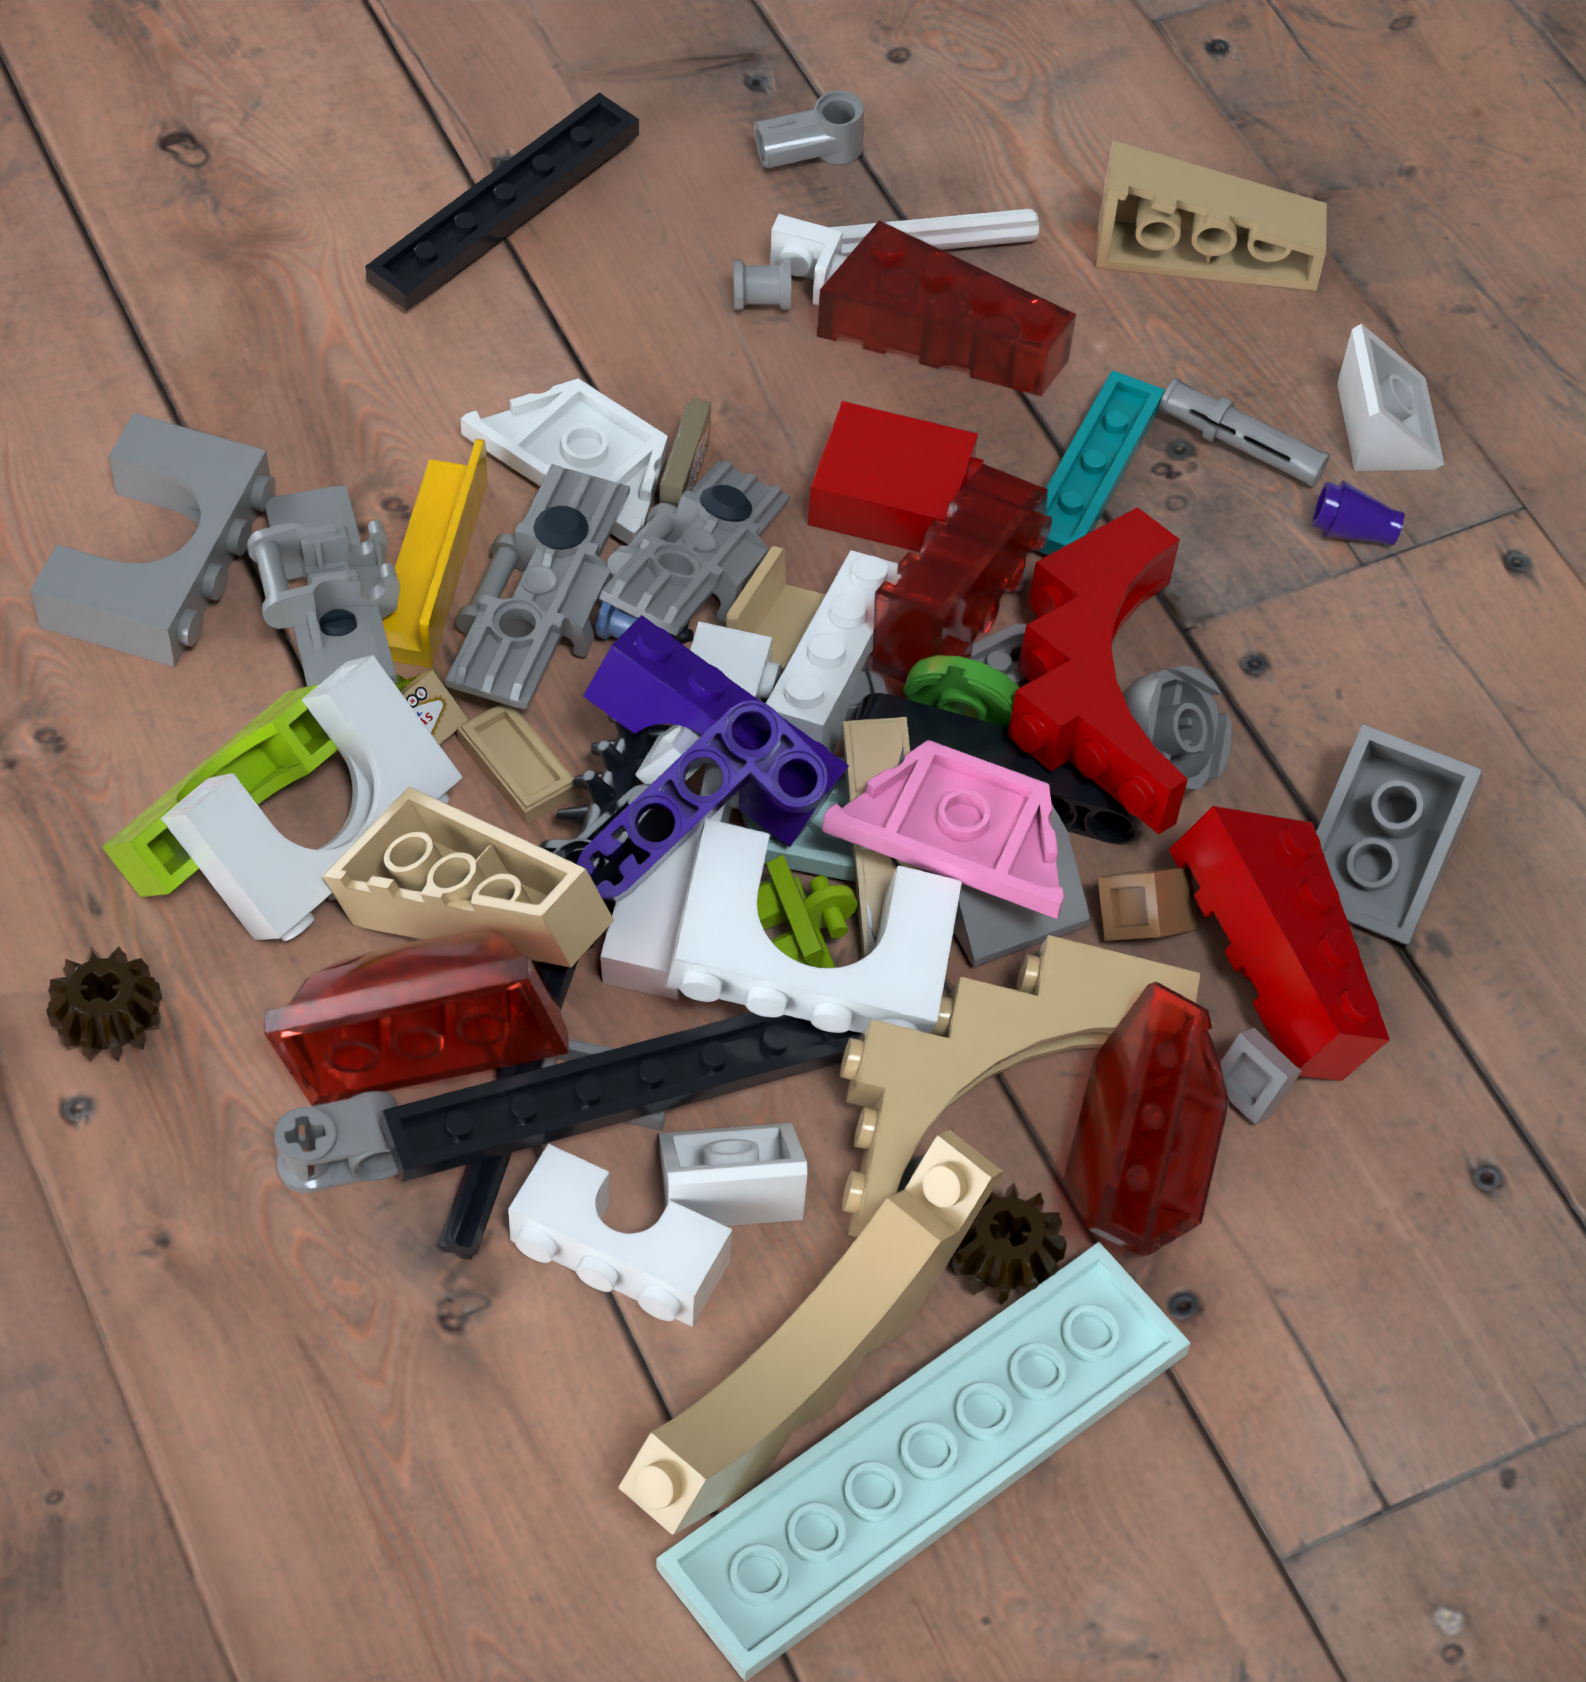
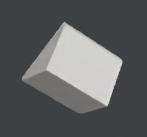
M1364 325L1356 326L1351 330L1337 382L1354 471L1435 470L1443 466L1444 460L1426 378Z
M792 1123L658 1133L665 1209L671 1200L725 1226L803 1220L807 1184V1161Z

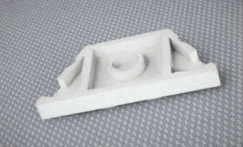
M579 378L552 386L545 393H530L511 399L510 410L482 419L477 411L465 414L460 419L461 434L472 442H475L476 438L485 440L487 452L539 486H541L551 464L630 486L629 496L611 534L629 544L644 528L667 455L668 436Z

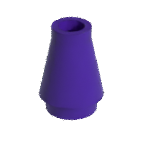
M1344 480L1339 485L1327 481L1316 502L1311 524L1312 527L1322 529L1324 537L1381 542L1393 546L1400 535L1405 514L1390 508Z

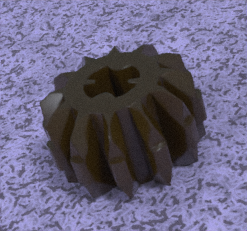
M119 946L108 958H101L99 953L91 947L87 956V962L83 964L66 959L63 968L65 977L50 979L48 992L51 1001L48 1003L46 1012L50 1025L57 1030L60 1042L66 1047L67 1051L81 1046L83 1056H86L91 1062L102 1049L109 1050V1054L119 1062L123 1051L122 1046L127 1043L144 1049L147 1040L145 1031L159 1029L161 1015L158 1006L161 1005L162 993L159 982H155V978L151 977L149 966L143 959L138 958L128 962L126 953Z
M1015 1183L1007 1188L1003 1198H999L993 1191L991 1192L956 1249L952 1264L955 1275H972L970 1288L973 1295L990 1286L996 1289L995 1295L1000 1305L1008 1300L1010 1290L1015 1289L1024 1296L1031 1290L1036 1289L1038 1283L1041 1284L1049 1277L1054 1276L1059 1270L1057 1263L1064 1259L1067 1248L1065 1237L1059 1235L1062 1225L1060 1212H1042L1044 1199L1041 1192L1032 1196L1027 1201L1019 1199V1192Z

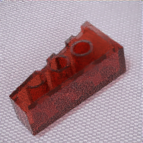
M981 465L950 502L946 515V524L935 520L925 532L920 555L909 551L898 564L897 574L901 576L897 584L884 581L875 591L872 670L905 683L910 669L922 659L937 655L971 658L972 643L979 633L987 635L991 630L999 612V600L1005 591L1012 593L1018 587L1025 571L1026 557L1031 549L1039 551L1047 540L1052 526V517L1046 515L1048 489L988 465Z

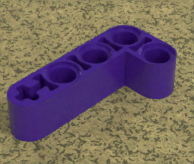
M755 700L740 702L730 708L601 831L579 855L577 865L586 868L593 881L598 875L593 865L595 860L601 856L609 862L615 860L625 850L623 843L616 840V838L624 831L627 832L635 848L649 857L639 865L634 855H629L619 866L623 880L616 886L607 880L601 882L598 886L595 884L604 902L621 901L632 894L702 827L705 818L710 819L750 780L784 811L795 814L805 813L818 806L825 795L828 781L826 766L812 748L770 706ZM752 717L760 719L769 727L771 732L770 739L760 749H743L733 739L734 728L743 719ZM709 763L719 768L723 774V781L718 791L708 796L695 795L689 791L685 785L686 774L696 764ZM799 764L812 770L817 781L812 793L805 797L795 798L788 796L782 791L778 782L779 776L784 769L791 765ZM649 809H665L674 817V831L667 839L660 842H651L642 838L638 833L639 819Z

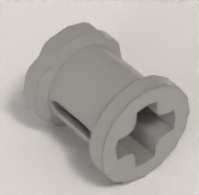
M734 259V311H743L745 305L767 304L780 305L782 311L791 310L790 259H781L779 265L752 266L745 265L742 259Z

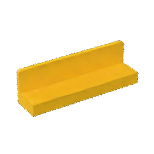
M475 439L468 465L433 459L428 461L395 565L400 584L397 610L382 620L393 662L427 668L433 667L488 484L486 444L483 439Z

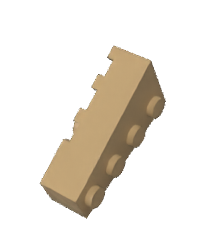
M1112 140L1098 222L1095 268L1317 291L1326 255L1327 203Z

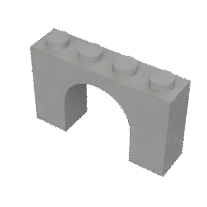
M133 413L109 454L116 494L178 512L198 526L196 532L175 553L146 563L113 561L57 544L30 591L40 628L175 667L186 646L192 647L197 642L203 626V615L211 600L217 601L222 596L227 583L228 569L235 556H242L247 550L248 539L252 534V525L260 511L266 512L265 506L275 494L276 481L274 477L270 476L267 451L264 449Z

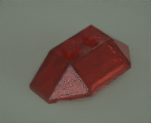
M1157 981L1146 986L1093 1058L1063 1178L1087 1229L1141 1257L1153 1254L1161 1249L1162 1246L1202 1224L1229 1106V1098L1219 1055L1208 1030L1212 1029L1208 1009Z

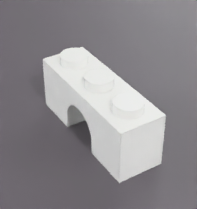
M548 1143L508 1208L510 1241L515 1242L517 1248L533 1260L542 1263H549L553 1260L576 1271L578 1277L594 1289L603 1292H610L614 1289L637 1300L644 1311L657 1319L673 1321L675 1318L693 1327L731 1261L732 1229L670 1200L660 1219L651 1228L633 1234L617 1232L606 1226L601 1220L610 1204L609 1171Z

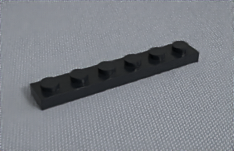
M599 92L365 266L367 282L405 310L410 309L639 136V119Z

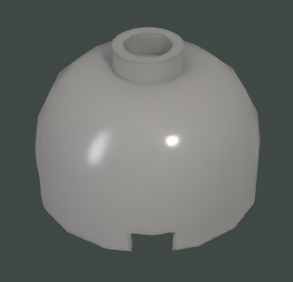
M1186 665L1165 668L1137 678L1122 693L1132 716L1155 748L1188 778L1185 792L1205 788L1203 785L1207 780L1217 779L1222 774L1231 751L1232 725L1229 713L1219 714L1217 704L1212 696L1221 694L1219 688L1201 669Z

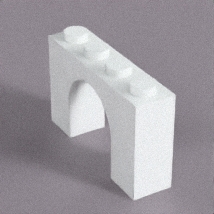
M374 655L347 661L302 699L303 703L344 757L351 775L353 793L350 812L343 827L331 841L315 850L304 848L289 841L272 825L234 773L206 779L161 817L165 825L254 940L281 938L283 941H288L303 932L315 919L311 911L326 898L329 900L336 899L322 876L408 787H412L447 804L450 797L446 792L463 778Z
M705 818L694 853L667 976V987L679 989L685 996L698 1001L711 1002L721 999L746 1005L748 1010L760 1016L779 1017L788 1015L808 1020L815 1027L832 1033H842L848 1030L863 1033L871 1019L932 1033L938 1021L961 880L898 865L884 896L875 949L862 960L848 966L839 968L812 967L797 962L781 952L768 938L760 923L757 910V895L770 834Z

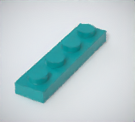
M1114 370L1110 372L1022 530L1021 545L1050 555L1095 530L1159 412V405L1165 389Z

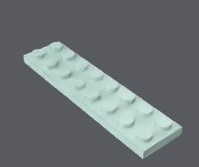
M1098 1242L1060 1269L1054 1276L1039 1284L1036 1289L1025 1294L656 1558V1569L744 1682H746L1185 1357L1191 1342L1104 1246Z

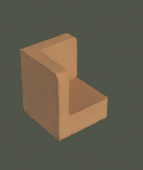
M1189 866L1181 869L1172 867L1136 870L1098 877L1104 941L1158 938L1197 929L1198 921L1193 874Z

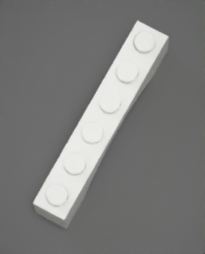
M698 622L690 650L710 665L720 669L725 676L761 702L763 699H768L780 678L781 664L772 662V637ZM706 763L701 796L715 793L722 785L723 774L713 764ZM739 791L710 819L728 824L732 808H738ZM702 827L632 894L616 902L612 914L614 921L609 925L600 955L603 983L679 1000L681 990L667 987L666 981L694 853Z

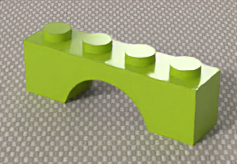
M318 684L284 693L102 846L103 850L140 897L170 894L199 869L162 821L161 817L206 779L234 773L258 805L288 784L310 774L338 750L302 701Z

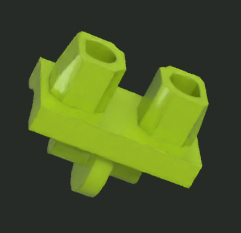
M784 855L766 862L772 878L759 884L757 895L758 916L763 930L765 931L789 919L793 930L772 939L771 942L781 952L797 962L817 968H836L821 928H827L830 936L835 939L841 938L848 933L849 929L845 920L855 912L858 906L853 890L845 885L831 886L828 877L821 875L810 881L809 884L813 893L807 896L799 877L793 876Z

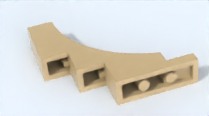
M951 1130L938 1134L906 1188L886 1198L838 1263L784 1324L717 1387L674 1419L650 1432L618 1488L674 1535L761 1484L791 1433L835 1407L866 1354L905 1334L1004 1171Z

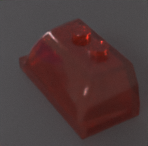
M479 930L414 941L339 960L307 978L287 1007L264 1011V1035L312 1106L350 1099L365 1092H385L569 1054L568 1029L555 995L529 957L524 956L500 931Z

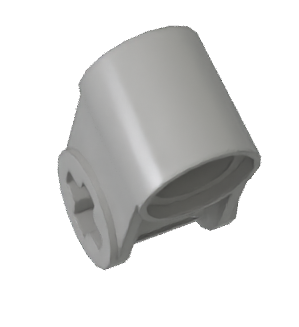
M365 1092L346 1100L312 1107H299L288 1111L279 1119L275 1128V1146L279 1152L277 1156V1173L281 1182L290 1190L299 1193H315L322 1189L360 1181H378L399 1174L380 1123L382 1110L398 1106L395 1097L388 1092ZM300 1125H305V1135L299 1136ZM302 1149H310L311 1151L302 1152ZM314 1165V1174L312 1176H308L307 1166Z

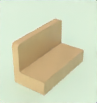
M772 546L728 611L726 627L772 637V662L781 664V677L826 594L786 585L785 549Z

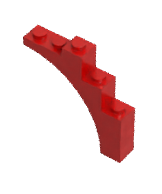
M1136 507L1036 562L1027 608L1039 618L1026 625L1017 668L1030 682L1016 690L1007 736L1016 742L1020 749L1029 753L1050 771L1069 761L1085 777L1094 781L1122 804L1130 814L1138 817L1159 835L1177 824L1188 778L1155 748L1132 716L1116 679L1111 646L1120 628L1137 608L1170 584L1180 539L1140 508Z

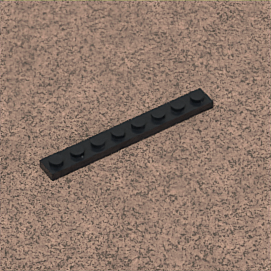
M752 1012L382 1110L380 1123L401 1182L842 1063L849 1038L858 1040L862 1033L850 1030L842 1033H832L815 1027L808 1020L788 1015L765 1017Z

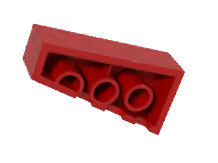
M1212 806L1168 850L1179 869L1190 867L1200 886L1194 897L1204 916L1212 917L1216 915L1231 942L1224 952L1234 971H1240L1246 979L1254 984L1259 996L1252 1003L1276 1048L1302 1071L1299 1076L1343 1081L1389 1042L1390 1038L1313 822Z

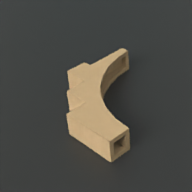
M1048 935L1034 955H1025L1018 974L1017 990L960 977L948 996H942L938 1021L931 1034L871 1019L858 1040L849 1038L840 1070V1077L850 1079L846 1102L864 1106L858 1120L854 1138V1147L864 1149L860 1172H850L842 1200V1211L852 1213L848 1235L858 1237L886 1198L897 1193L902 1174L920 1140L943 1111L981 1082L1024 1061L1072 1049L1126 1047L1173 1054L1192 1033L1200 973Z

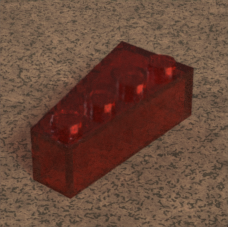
M879 220L820 289L817 337L835 342L839 335L864 341L863 349L884 355L888 348L919 356L918 364L936 369H940L941 366L955 365L969 369L970 378L1042 396L1069 361L1076 314Z

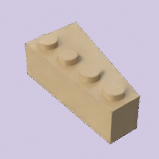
M408 787L322 876L355 927L566 967H572L614 921L586 868L412 787Z

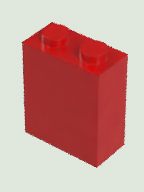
M841 401L810 486L808 525L945 559L951 537L962 538L970 511V503L963 502L966 492L976 494L980 485L984 460L975 458L978 433Z

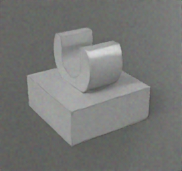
M1253 1027L1238 1035L1208 1081L1256 1125L1270 1118L1302 1071Z

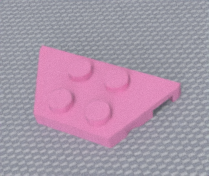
M927 740L905 755L904 761L899 766L885 769L866 782V792L842 808L837 803L827 809L823 816L822 832L940 876L961 880L964 885L1058 919L1064 895L1063 888L1059 887L1056 864L1058 849L1056 834L1051 826L1052 803L1048 783Z

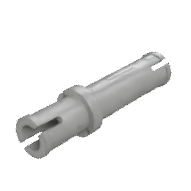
M1178 378L1173 379L1161 399L1159 411L1203 431L1202 438L1212 443L1219 439L1264 463L1306 482L1312 488L1320 480L1329 462L1330 453L1322 452L1275 427L1235 409V402L1226 397L1217 400L1183 383Z

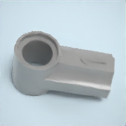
M836 90L823 94L817 100L814 109L754 122V136L763 168L768 169L820 157L831 164H847L855 161L863 151V103L858 96L848 91Z

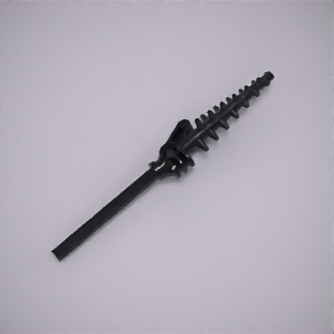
M690 621L677 636L671 634L681 644L693 641V630L688 629ZM608 715L609 722L614 723L618 731L617 738L595 742L591 745L592 755L602 757L605 764L604 770L601 772L588 770L584 775L575 776L573 782L575 788L589 791L592 798L591 803L558 809L556 812L558 822L581 826L577 838L573 840H545L538 847L577 864L579 855L584 848L650 786L644 784L635 774L658 736L672 726L656 724L634 734ZM649 809L639 819L638 833L647 841H663L674 831L675 819L665 809ZM624 831L616 838V840L623 843L625 850L615 860L609 862L601 856L593 863L598 872L593 883L597 886L605 880L611 882L614 886L621 883L623 876L619 871V866L629 855L633 854L639 865L649 857L635 848L627 832ZM604 902L612 915L616 902ZM596 941L589 947V949L594 947ZM538 961L496 1080L542 1067L578 961L572 967ZM512 1153L466 1165L438 1244L442 1251L455 1253L460 1259L466 1260L472 1259L473 1254L477 1255Z

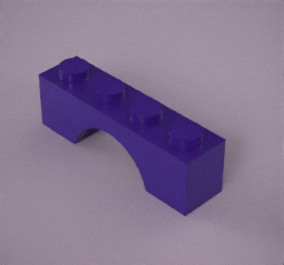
M643 615L612 644L583 697L634 734L648 726L674 724L687 727L703 735L736 704L748 700L760 701L725 676L720 669L707 663L674 639L669 632L656 626ZM780 716L825 764L828 776L825 795L819 805L809 812L795 814L786 812L778 807L750 780L739 790L738 810L791 847L818 814L849 765L831 753L823 744L813 740ZM753 717L743 719L733 730L735 742L747 750L760 749L766 745L771 735L767 724ZM799 764L791 765L784 769L778 780L782 791L788 796L795 798L809 795L817 784L812 770Z

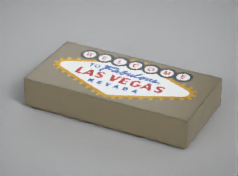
M691 398L690 402H687L660 483V503H668L678 507L681 495L686 490L691 491L696 485L710 442L711 402Z

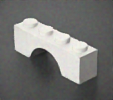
M850 550L766 702L780 716L813 740L823 744L831 753L834 752L841 739V725L845 721L848 705L864 663L869 655H877L879 658L884 657L903 621L908 566Z

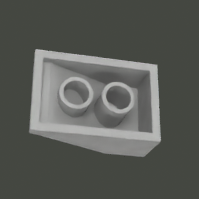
M1362 724L1316 831L1335 887L1339 892L1340 901L1348 923L1409 947L1457 847L1483 786L1482 769Z

